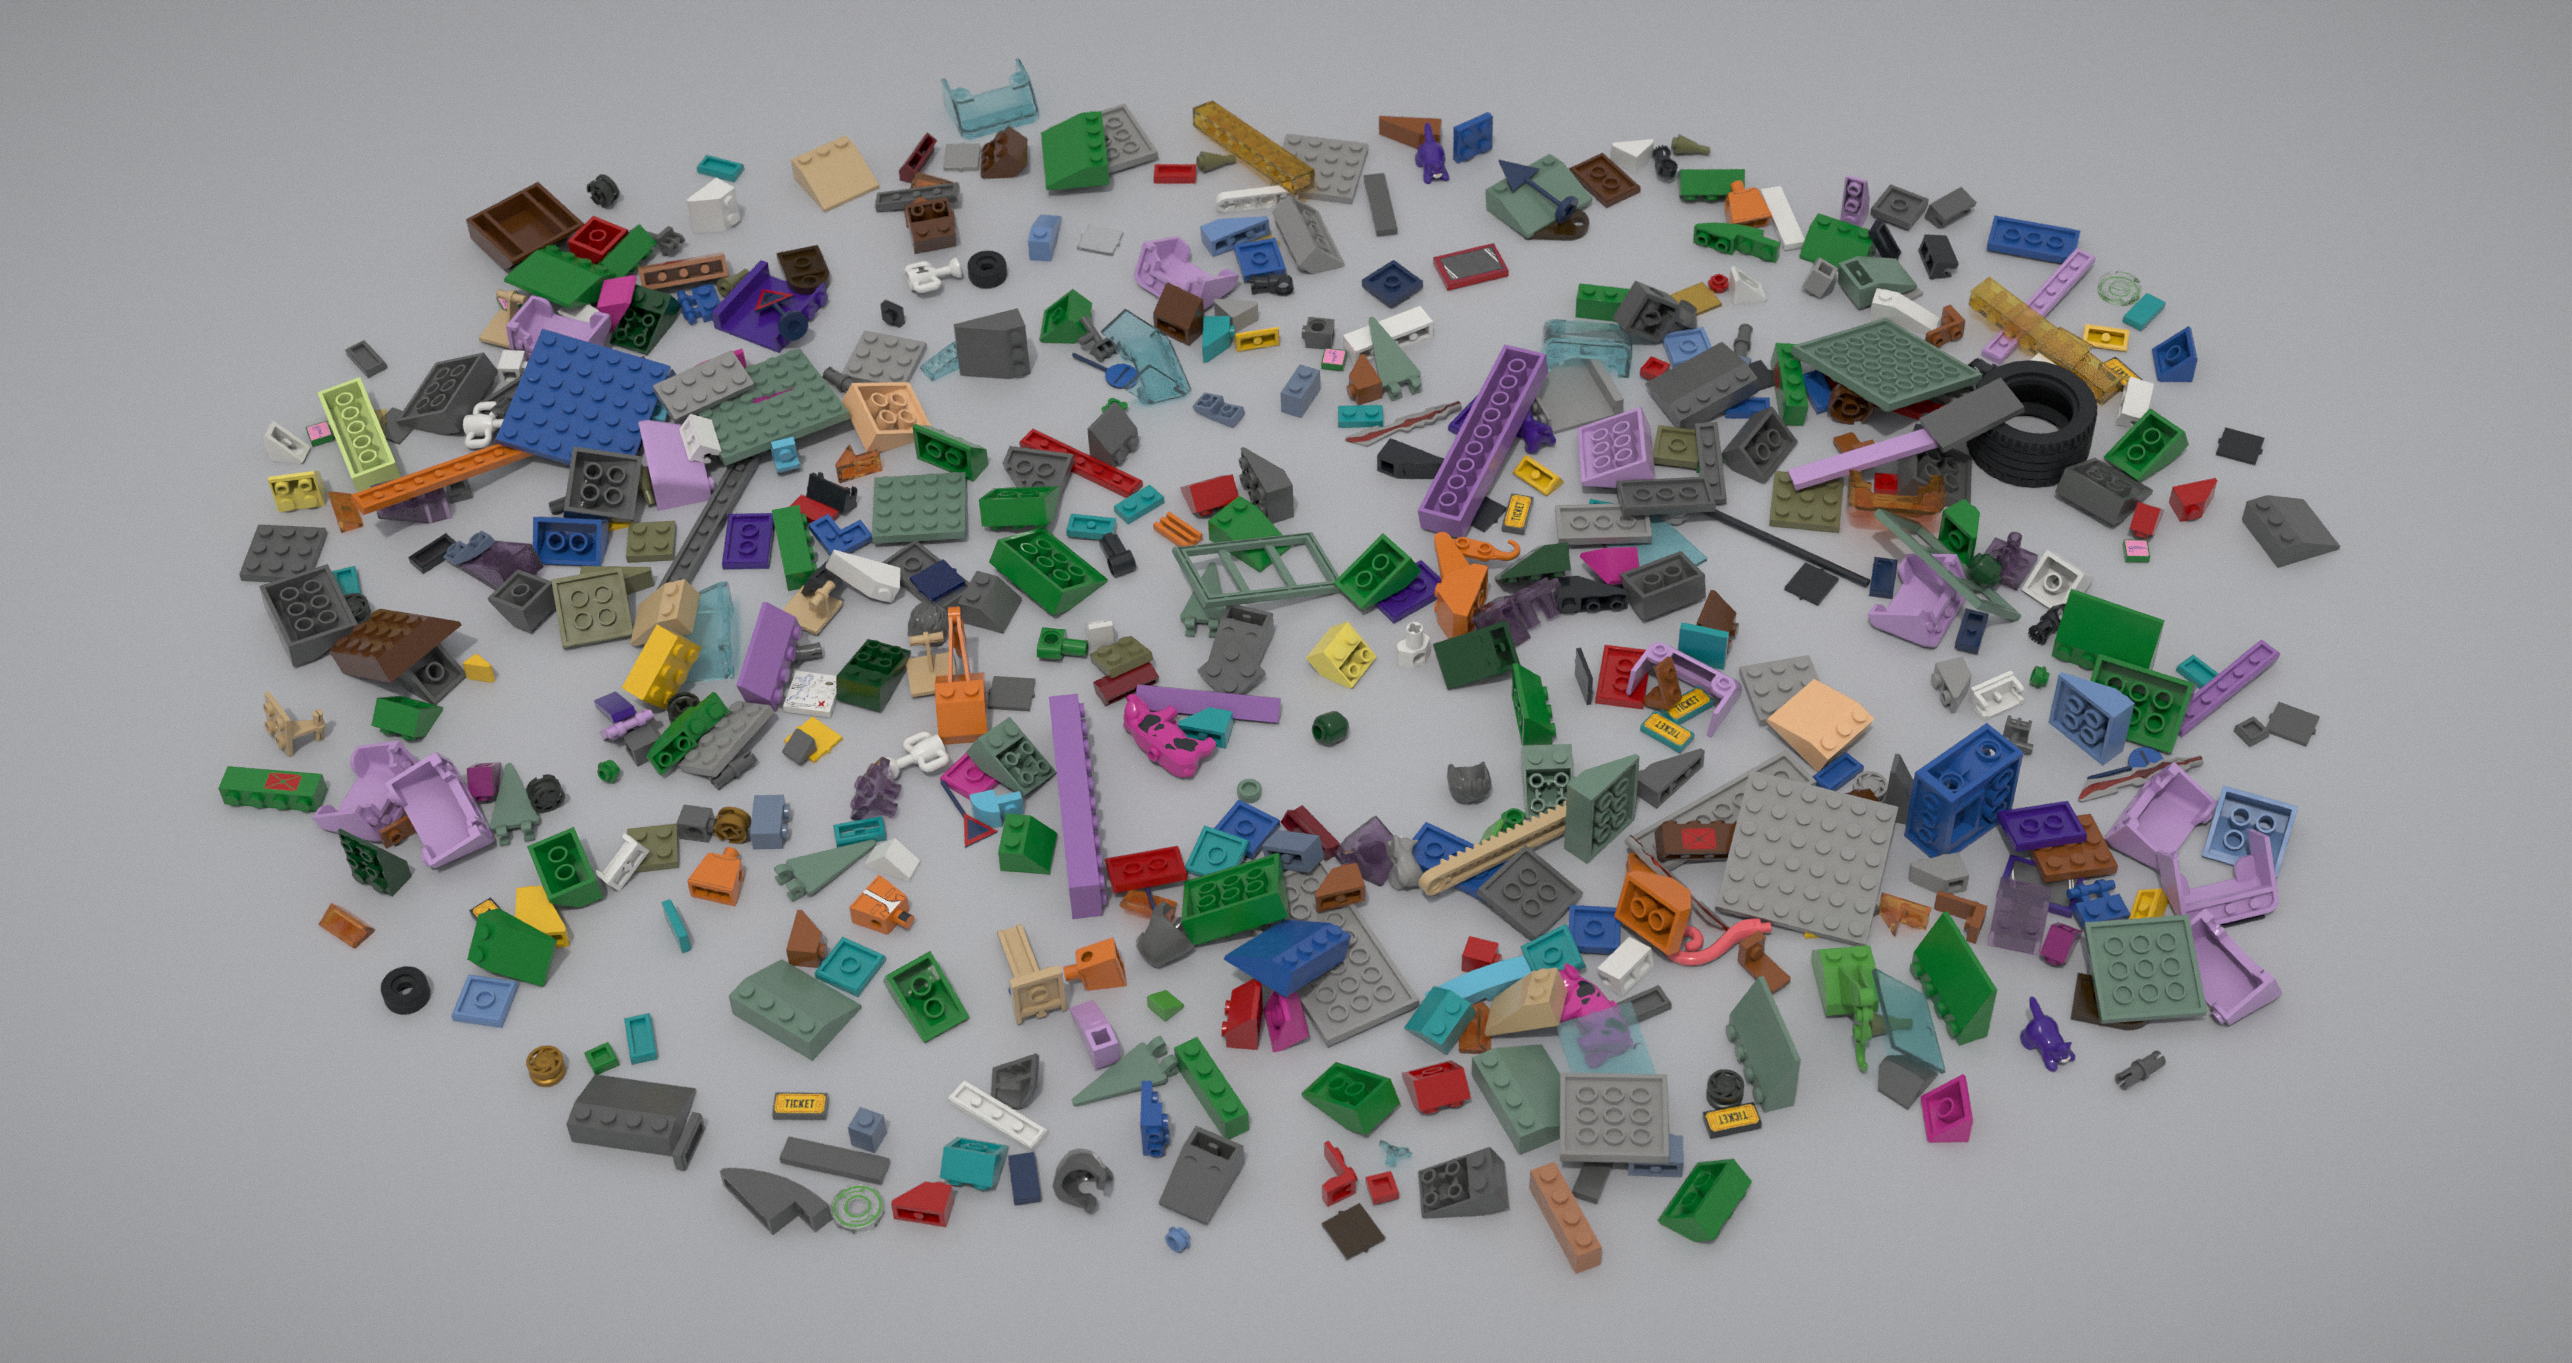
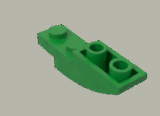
M1699 223L1694 226L1693 243L1729 255L1739 251L1775 264L1779 259L1781 242L1764 237V230L1732 223Z
M712 692L697 706L688 707L671 723L651 747L646 758L660 776L698 745L696 740L730 712L717 693Z

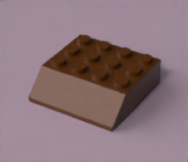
M539 182L466 219L470 238L504 270L526 260L536 250L546 248L548 245H554L568 238L584 225L577 216Z
M378 609L370 615L371 618L366 622L356 625L351 634L337 640L334 644L335 646L329 650V653L343 674L391 683L462 625L460 621Z

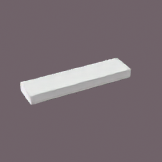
M1781 186L1760 189V194L1771 211V221L1783 249L1802 248L1805 239Z
M965 1080L948 1097L950 1105L1028 1152H1033L1048 1136L1047 1129Z

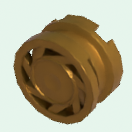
M723 807L717 814L713 827L715 830L714 834L722 841L724 839L729 840L731 844L742 843L747 838L751 817L742 809Z
M546 1045L535 1048L526 1059L529 1076L537 1086L552 1087L562 1081L566 1074L563 1055L554 1046Z

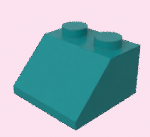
M1433 986L1404 1029L1447 1056L1476 1015V1012L1470 1002L1456 993Z
M957 1137L943 1148L940 1178L948 1180L947 1183L952 1185L969 1183L974 1184L973 1187L976 1189L988 1190L989 1187H993L999 1181L1009 1146Z

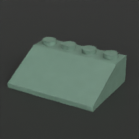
M1551 154L1528 165L1540 168L1530 180L1560 202L1568 196L1576 197L1579 201L1575 211L1592 202L1591 196L1567 166ZM1505 178L1485 189L1486 210L1527 238L1532 237L1534 233L1557 221L1555 219V212L1558 206L1527 183H1524L1512 193Z
M1637 754L1586 769L1577 777L1571 778L1567 784L1564 849L1586 864L1595 858L1635 820L1640 756Z
M782 959L745 978L729 995L733 1015L812 1061L862 1008L859 1003Z
M1760 976L1730 1013L1729 1024L1726 1025V1034L1729 1041L1733 1040L1736 1058L1739 1062L1742 1061L1744 1076L1746 1081L1752 1084V1092L1756 1104L1760 1103L1763 1112L1766 1113L1794 1106L1801 1059L1764 976Z
M1542 1044L1499 1047L1472 1057L1471 1076L1519 1155L1560 1139V1073Z

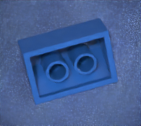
M533 517L532 563L602 566L608 545L609 519Z

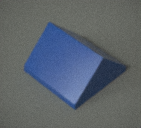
M2188 326L2152 348L2158 381L2193 382L2198 358L2192 329Z

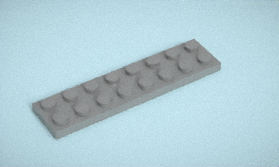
M1786 751L1751 769L1816 786V780ZM1750 770L1638 832L1633 837L1657 858L1654 831L1665 821H1677V824H1686V822L1698 820L1701 821V824H1710L1712 821L1723 820L1725 823H1734L1738 819ZM1687 860L1659 861L1670 871Z

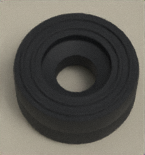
M989 250L980 251L972 255L968 260V276L974 286L982 289H991L998 287L1006 280V261L1000 253Z
M403 966L390 971L384 977L381 983V994L386 1007L390 1011L400 1015H408L419 1011L427 1004L430 998V987L425 974L420 969ZM403 987H412V990L407 994L399 993Z

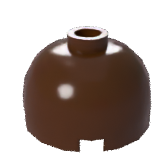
M1841 383L1832 389L1828 400V411L1831 412V417L1834 420L1843 424L1853 425L1854 421L1861 420L1862 423L1871 417L1874 403L1866 401L1862 396L1849 390Z

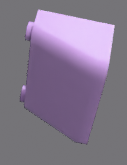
M1178 236L1143 242L1134 274L1136 282L1158 298H1160L1165 284L1169 282L1202 298L1204 310L1214 303V299H1220L1233 290L1239 275L1230 269H1225L1219 272L1218 277H1212L1188 261L1190 256L1188 243Z
M532 295L506 325L510 350L525 351L527 361H529L542 329L603 346L611 328V319L609 314L601 312L593 313L590 317V323L556 315L553 313V308L548 300Z
M653 420L638 421L658 511L708 501L711 497V490H715L712 476L707 477L704 463L688 460L679 431L682 425Z
M1906 554L1898 567V574L1903 581L1902 586L1887 609L1882 604H1875L1868 614L1869 620L1878 629L1924 647H1936L1966 599L1917 554ZM1932 554L1955 576L1966 579L1957 554Z
M399 740L357 746L350 758V765L358 778L338 810L331 805L320 806L312 819L324 830L338 833L337 830L340 828L361 839L373 842L382 841L379 830L399 820L403 815L402 806L398 803L393 804L388 798L386 792L389 790L385 782L415 765L418 761Z
M434 752L385 782L389 790L386 792L388 798L393 804L398 803L404 808L424 845L421 848L423 853L420 854V857L427 867H440L484 848L495 841L493 833L457 767L449 758L440 753Z
M2172 762L2143 784L2107 832L2104 840L2112 848L2160 871L2157 851L2162 850L2178 858L2177 850L2200 822L2205 824L2214 816L2212 810L2218 802L2175 762Z
M2205 908L2190 920L2206 1003L2213 1009L2211 1014L2221 1025L2224 1022L2231 1025L2274 1001L2282 994V991L2276 979L2267 970L2264 971L2261 966H2258L2235 943L2226 930L2220 927L2217 922H2214L2215 917Z

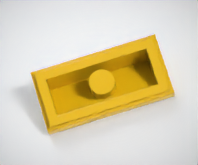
M2085 324L2082 346L2127 352L2130 330Z
M1279 327L1236 333L1234 336L1236 352L1280 345Z
M1528 455L1523 457L1512 472L1546 496L1550 495L1564 483L1558 475Z
M2162 888L2138 890L2129 919L2163 917L2168 905V899Z

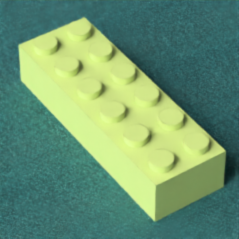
M359 377L317 392L356 491L360 492L400 478L401 475L361 378Z

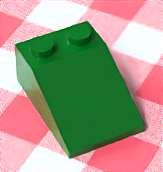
M2150 408L2107 452L2104 459L2137 482H2140L2173 462L2189 443L2184 430Z
M1240 495L1208 520L1209 540L1213 543L1282 535L1257 506ZM1291 545L1278 546L1275 549L1279 556H1282L1291 548ZM1264 548L1229 552L1259 573L1272 564Z
M1382 533L1333 583L1362 610H1365L1406 588L1422 571L1409 555Z
M497 908L478 915L467 960L487 971L538 986H545L557 940Z
M931 951L887 974L884 978L883 983L894 1002L924 1043L969 1018Z
M1335 1062L1301 1093L1304 1099L1347 1130L1363 1135L1371 1132L1376 1125L1386 1116L1390 1115L1400 1104L1391 1078Z

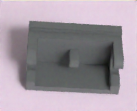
M1960 187L1931 203L1924 218L1940 229L1943 225L1939 221L1944 224L1947 220L1963 211L1968 213L1971 211L1970 207L1973 208L1977 202Z

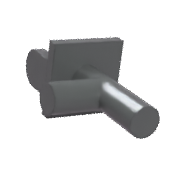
M667 226L659 234L648 232L658 243L664 257L667 254H671L673 249H677L679 243L685 242L684 236L674 232L673 227Z
M1087 316L1080 319L1088 333L1078 338V343L1084 346L1093 340L1095 345L1089 353L1090 355L1093 354L1098 362H1102L1104 357L1109 358L1111 353L1116 354L1119 352L1117 345L1113 341V335L1102 339Z
M2008 715L2003 736L2009 738V741L2021 751L2032 754L2034 744L2027 743L2032 721L2025 722L2022 721V718L2017 720Z

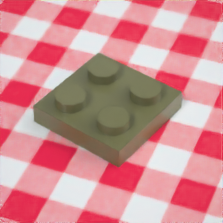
M1658 425L1653 449L1654 464L1697 469L1698 455L1695 430Z
M675 521L629 523L626 549L627 563L674 560Z
M1132 636L1122 637L1118 642L1109 646H1102L1090 654L1092 663L1111 679L1154 660L1152 652Z
M676 823L627 829V835H630L649 850V853L634 873L679 868L678 828Z

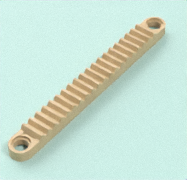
M1566 801L1563 802V807L1555 805V810L1547 809V814L1540 812L1539 818L1532 816L1531 822L1523 820L1522 826L1515 824L1514 830L1508 827L1506 828V833L1498 832V837L1491 835L1490 841L1483 839L1481 845L1474 843L1473 849L1466 847L1465 853L1457 851L1456 857L1449 855L1448 861L1440 859L1439 865L1427 870L1420 877L1419 886L1427 895H1435L1511 859L1525 845L1532 849L1564 834Z

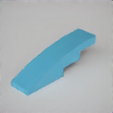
M1522 955L1473 970L1438 987L1451 990L1473 1005L1484 998H1487L1489 1002L1492 1001L1495 996L1532 971Z

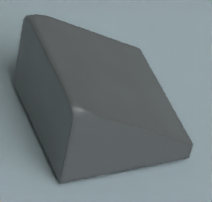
M797 728L785 745L782 753L800 765L817 750L815 740Z

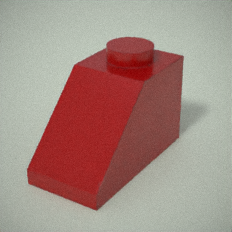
M2216 478L2172 487L2169 504L2180 522L2202 518L2214 497L2217 485Z
M2138 502L2129 528L2135 530L2133 535L2146 539L2148 534L2154 536L2164 509Z
M925 1181L898 1196L891 1203L894 1219L946 1227L954 1203L952 1185H947L943 1182L933 1183Z

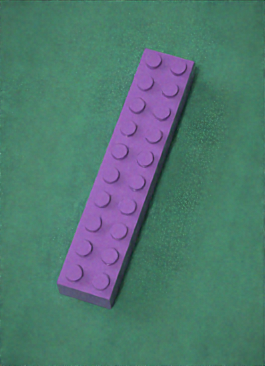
M1504 344L1418 509L1420 527L1422 529L1438 533L1446 532L1454 537H1465L1548 374L1546 354Z
M1078 693L1050 696L1049 704L1072 919L1103 916L1102 906L1107 904L1101 851H1097L1100 850L1097 816L1096 812H1094L1096 811L1094 793H1091L1094 792L1092 774H1089L1092 773L1090 756H1085L1090 753L1088 737H1083L1087 736L1086 719H1081L1085 717L1084 703H1079Z

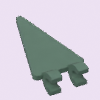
M1370 317L1368 323L1377 374L1382 381V389L1387 388L1391 401L1400 399L1399 393H1401V388L1399 384L1403 382L1408 383L1412 395L1420 393L1419 387L1422 386L1419 379L1421 375L1420 370L1374 317Z
M1210 562L1201 579L1211 595L1222 594L1216 563ZM1193 592L1180 615V620L1185 622V636L1195 637L1196 622L1208 623L1209 637L1215 638L1225 607L1204 609L1197 595Z
M511 763L505 765L489 826L491 832H496L497 837H499L500 846L510 845L508 829L521 827L525 842L535 840L533 825L539 823L538 815L532 808L530 799Z
M868 840L788 859L786 864H779L774 867V871L777 874L775 880L779 885L786 884L789 890L787 896L791 902L797 901L805 892L807 895L814 894L874 849L876 842L875 840Z
M1161 1036L1152 1039L1148 1045L1141 1042L1072 1099V1104L1077 1107L1141 1089L1142 1081H1152L1153 1086L1163 1084L1167 1081V1077L1174 1076L1180 1072L1177 1067L1178 1061L1172 1054L1158 1064L1155 1058L1163 1057L1168 1053L1164 1047L1166 1043Z

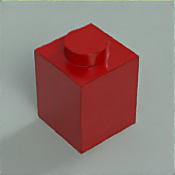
M1469 936L1462 954L1461 971L1471 972L1500 962L1502 954H1498L1499 943Z

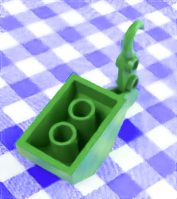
M1867 945L1812 950L1811 963L1826 1016L1854 1014L1857 1025H1853L1852 1033L1853 1039L1856 1041V1060L1859 1069L1862 1072H1866L1868 1069V1064L1865 1062L1867 1040H1871L1869 1022L1873 1021V1012H1878L1879 1005L1876 965L1871 947Z

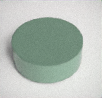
M1254 779L1241 781L1237 786L1238 798L1245 803L1257 802L1262 796L1261 784Z

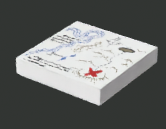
M796 671L783 705L784 712L831 718L837 701L836 676Z

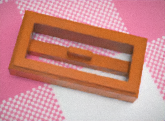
M1171 512L1166 513V518L1161 517L1159 523L1157 521L1153 523L1155 531L1179 547L1196 545L1203 539L1201 532Z

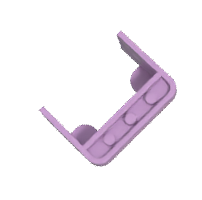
M1660 642L1651 644L1632 668L1626 694L1630 696L1652 665L1657 666L1667 656L1672 657L1678 678L1695 687L1700 686L1705 692L1721 700L1712 714L1707 736L1711 738L1740 698L1742 691L1740 682L1672 646Z
M2254 829L2247 830L2251 854L2242 856L2236 861L2234 865L2235 878L2189 889L2187 878L2180 874L2178 858L2162 850L2157 851L2162 888L2176 916L2189 915V919L2192 920L2206 908L2215 917L2214 922L2224 924L2275 910L2279 903L2269 836Z

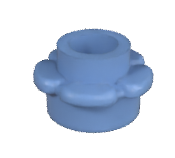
M1169 1228V1233L1165 1235V1241L1173 1251L1179 1253L1190 1246V1236L1184 1228Z

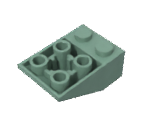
M1857 256L1839 263L1838 283L1858 309L1872 305L1877 288L1900 294L1917 288V284L1897 259Z
M1011 717L979 737L966 751L982 772L1012 790L1020 791L1022 796H1025L1057 773Z
M1572 744L1522 746L1520 752L1526 819H1531L1532 816L1539 818L1540 812L1547 814V809L1555 810V805L1563 807V802L1567 800V784L1573 778Z

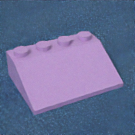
M1642 407L1577 428L1581 483L1583 486L1616 488V481L1656 479L1651 428Z

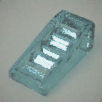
M956 342L950 343L920 366V370L931 381H935L959 369Z

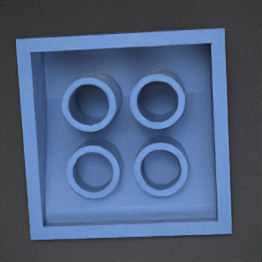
M2061 672L2058 675L2048 723L2103 766L2123 752L2134 702L2115 688Z
M2223 785L2202 857L2234 866L2240 857L2251 854L2247 830L2254 829L2268 835L2270 838L2275 876L2277 878L2299 806Z

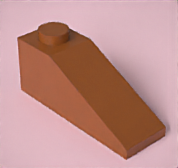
M1379 116V135L1418 150L1419 146L1425 142L1424 128L1427 122L1432 128L1434 140L1441 144L1442 119Z

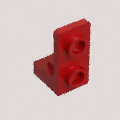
M1328 1140L1324 1142V1157L1338 1176L1332 1177L1322 1184V1200L1327 1207H1330L1356 1194V1182L1358 1179L1353 1168L1347 1167L1344 1163V1157L1338 1147L1334 1148Z

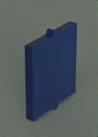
M944 559L910 577V581L918 588V592L922 593L930 602H934L965 585V580L957 573V569L952 568Z

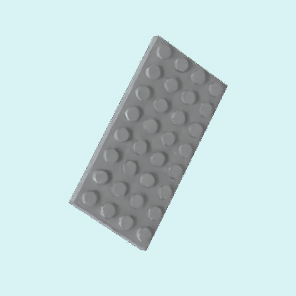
M1322 859L1309 873L1293 870L1284 872L1289 903L1288 917L1284 919L1332 923L1351 935L1345 960L1295 991L1300 996L1303 1010L1328 1047L1418 1007L1419 999L1354 904L1316 912L1315 892L1331 871L1324 859ZM1267 923L1252 931L1255 936H1258L1277 923Z

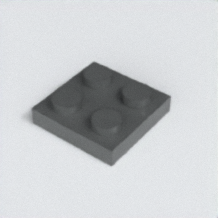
M1890 184L1872 206L1870 215L1882 218L1887 222L1909 230L1928 206L1929 199Z
M1234 639L1228 642L1197 670L1198 674L1216 692L1244 694L1266 675L1265 671Z

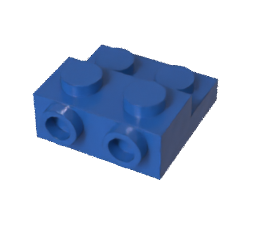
M1142 1081L1140 1129L1143 1156L1160 1157L1164 1155L1165 1145H1170L1168 1113L1163 1114V1104L1158 1103V1091H1153L1152 1081Z

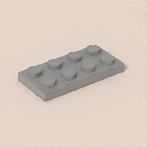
M732 350L653 385L654 393L675 424L687 419L690 414L696 415L754 388V382Z
M1620 503L1555 505L1558 543L1568 542V545L1651 543L1652 541L1649 515L1623 516Z
M743 701L733 703L729 707L730 712L719 720L700 739L698 745L689 751L679 763L682 772L716 777L772 716L774 711L771 706Z

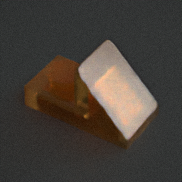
M848 445L835 464L838 483L882 471L878 450L875 449L855 455L851 445Z
M1882 892L1879 914L1893 936L1896 937L1901 923L1913 928L1926 930L1932 907Z

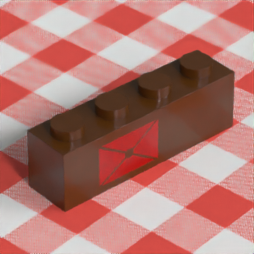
M1698 820L1689 821L1686 824H1677V821H1665L1654 831L1657 859L1727 860L1737 821L1725 823L1723 820H1716L1710 822V824H1701V821Z

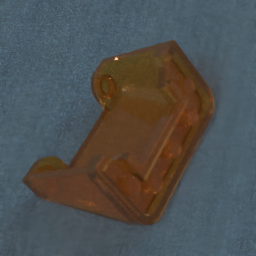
M1849 470L1846 508L1848 513L1854 517L1876 518L1874 513L1879 508L1915 521L1930 522L1935 520L1944 509L1946 490L1943 476L1931 475L1928 484L1924 486L1918 485L1917 496L1872 493V483L1863 480L1861 470Z

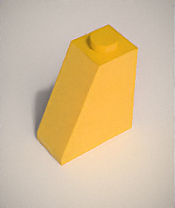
M542 885L516 888L515 917L556 939L555 948L569 947L570 941L566 927L553 904L549 903Z

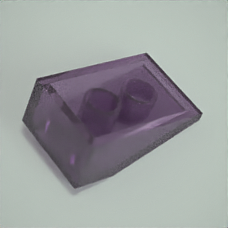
M497 540L483 553L459 565L462 571L494 590L501 586L517 569L537 576V572L544 567L532 544Z
M2001 877L1987 945L2039 956L2052 887Z

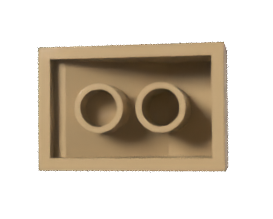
M685 579L662 585L638 605L630 644L632 646L646 644L656 625L682 636L692 634L700 594Z
M1558 968L1532 971L1495 996L1486 1023L1485 1036L1559 1026L1567 988Z

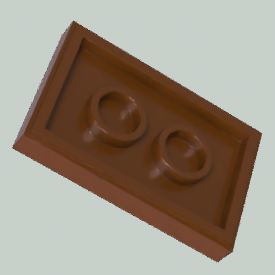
M1604 153L1569 168L1583 188L1605 208L1611 207L1641 191V187Z

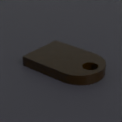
M1577 209L1564 223L1560 224L1556 221L1534 233L1530 238L1524 236V239L1577 240L1587 234L1589 218L1585 212ZM1574 223H1582L1583 225L1578 226L1574 225Z
M818 245L776 253L777 261L787 286L793 292L809 295L813 294L822 283L826 287L829 285V270Z
M2078 972L2070 1020L2128 1031L2143 1028L2149 1023L2150 1020L2100 1024L2092 975Z

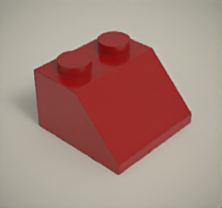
M592 216L568 240L569 251L574 253L576 257L589 259L591 263L595 264L603 259L628 234V229Z
M1233 474L1222 475L1180 487L1191 513L1199 512V516L1213 513L1212 508L1221 507L1222 510L1239 496Z
M1254 978L1233 989L1231 999L1225 1002V1016H1228V1019L1222 1022L1221 1036L1226 1037V1048L1258 1050L1264 1008L1263 985Z
M1453 1060L1402 1073L1414 1108L1420 1112L1423 1111L1424 1114L1436 1112L1439 1110L1438 1107L1448 1105V1107L1460 1106L1464 1104L1463 1100L1471 1099L1464 1067Z

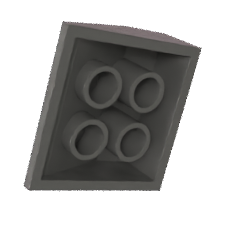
M1018 308L953 324L959 373L961 376L1012 379L1030 374L1026 327Z
M1937 447L1898 459L1897 495L1917 504L1950 507L1963 499H1966L1971 504L1972 457L1955 448L1943 453Z
M573 446L563 517L609 519V522H633L642 456Z
M2092 458L2066 467L2055 492L2060 494L2061 498L2066 502L2081 506L2082 511L2097 515L2103 523L2115 525L2123 522L2135 511L2137 503H2143L2152 494L2153 489L2137 482L2101 460Z
M2266 495L2246 502L2242 522L2277 568L2340 549L2338 542L2304 499Z

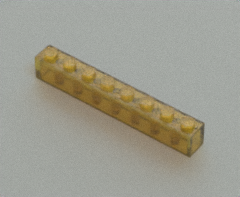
M1211 100L1193 108V126L1292 195L1295 196L1314 188L1315 172L1312 167L1215 101Z
M1991 277L1986 278L1971 290L1968 305L1974 311L1979 312L1990 323L1995 324L2007 336L2017 340L2024 349L2029 350L2034 355L2040 353L2056 365L2075 373L2092 390L2099 405L2103 406L2120 392L2123 381L2122 376Z

